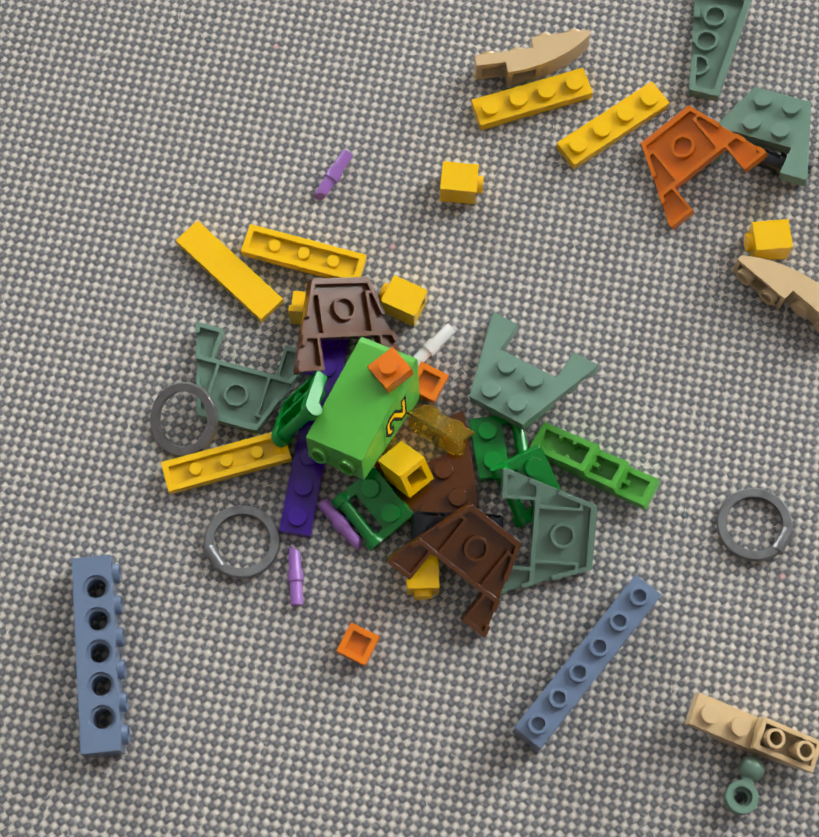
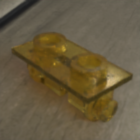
M424 404L407 412V415L412 417L409 421V427L412 428L413 433L430 442L434 441L436 434H438L436 445L451 455H462L466 449V444L463 441L475 434L474 431L465 427L464 423L447 417L432 405Z

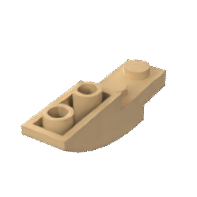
M571 29L565 33L558 34L541 33L531 37L530 48L515 47L509 51H486L480 55H475V80L504 76L507 87L537 80L567 66L588 49L591 35L590 29Z
M741 255L737 259L732 271L742 284L750 285L759 293L760 298L766 304L773 305L778 310L788 302L791 309L798 316L805 317L813 323L814 328L819 333V283L788 266L771 260Z
M700 692L694 693L684 723L685 725L709 734V737L753 755L808 773L814 772L819 755L818 739L766 717L754 716Z

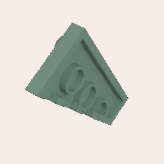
M695 0L689 96L718 102L752 0Z

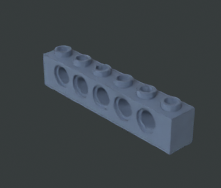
M111 555L71 558L80 754L85 758L126 754L125 745H130L129 725H124L123 712H128L129 702L127 692H122V679H127V667L125 659L121 660L120 647H125L124 628L119 627L118 615H123V599L121 595L117 596V583L122 582L121 566L115 563ZM103 584L106 586L103 596L100 598L91 597V591L96 585ZM106 616L108 618L107 625L103 629L93 630L92 625L97 617ZM101 648H108L109 657L102 663H96L94 661L96 651ZM103 680H109L111 682L110 691L103 696L97 695V684ZM103 713H111L113 716L111 725L105 729H99L97 725L99 716Z
M635 574L516 724L512 733L538 753L656 604L661 594Z

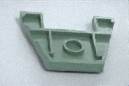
M754 87L719 123L731 132L741 135L752 144L787 153L788 156L780 171V180L804 187L807 186L811 102ZM724 153L714 161L721 162Z
M493 313L470 392V402L524 430L555 406L554 403L565 394H571L578 388V384L587 377H593L598 371V364L573 352L558 376L554 377L504 351L518 332V324Z
M197 322L195 326L196 384L204 388L213 398L218 410V424L258 434L302 375H294L293 372L297 348L285 346L277 374L273 375L216 359L224 336V329ZM196 396L197 417L207 421L205 406Z
M502 468L500 497L533 500L529 564L513 565L501 594L507 593L506 591L533 586L543 581L556 580L592 570L597 505L508 468Z

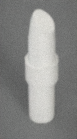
M446 324L433 338H429L413 356L417 358L418 366L421 361L425 362L430 356L433 357L440 350V347L456 333L451 325Z

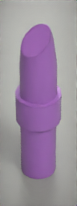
M343 149L334 164L329 167L315 193L314 198L316 200L324 199L334 184H337L342 176V172L353 157L349 151Z
M327 498L322 500L318 504V508L330 520L334 529L341 533L354 548L360 550L362 539L351 527L348 519L341 515Z
M290 546L288 556L289 570L287 571L288 583H290V602L292 607H299L304 605L302 585L304 574L301 567V554Z

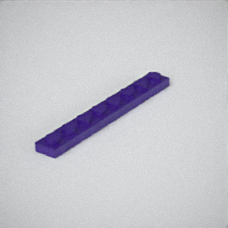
M350 339L321 341L325 370L321 373L327 376L323 389L326 391V394L320 403L321 407H323L345 366ZM309 420L299 429L279 527V533L310 539L325 464L316 462L308 454L306 436L315 420Z

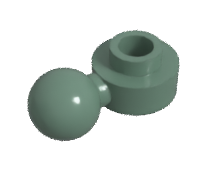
M753 755L746 756L740 761L738 771L741 779L728 785L723 793L725 807L735 815L743 816L752 812L759 802V794L753 784L764 776L765 765L759 757ZM735 793H739L744 797V804H738L735 801Z

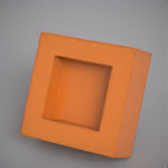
M393 347L367 366L370 373L388 393L414 374L412 368Z
M421 361L418 366L420 398L435 405L449 379V375Z
M351 622L336 653L366 667L380 640V636Z

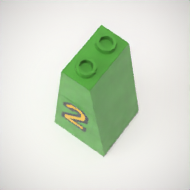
M361 337L326 399L321 415L315 419L306 436L309 457L320 464L326 463L348 476L354 475L364 480L420 399L417 358L397 351L412 368L414 374L388 393L370 373L367 366L390 348Z

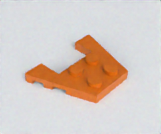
M689 105L641 142L668 224L673 230L695 214L677 189L721 154L728 151L745 173L768 157L767 152L763 148L748 142L741 135L724 128L717 121Z

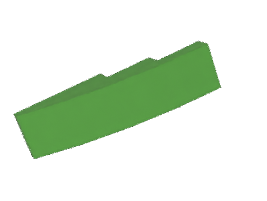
M546 422L542 424L529 447L531 448L537 444L540 445L549 462L645 511L660 486L658 478L630 467L628 461L602 451L598 444Z

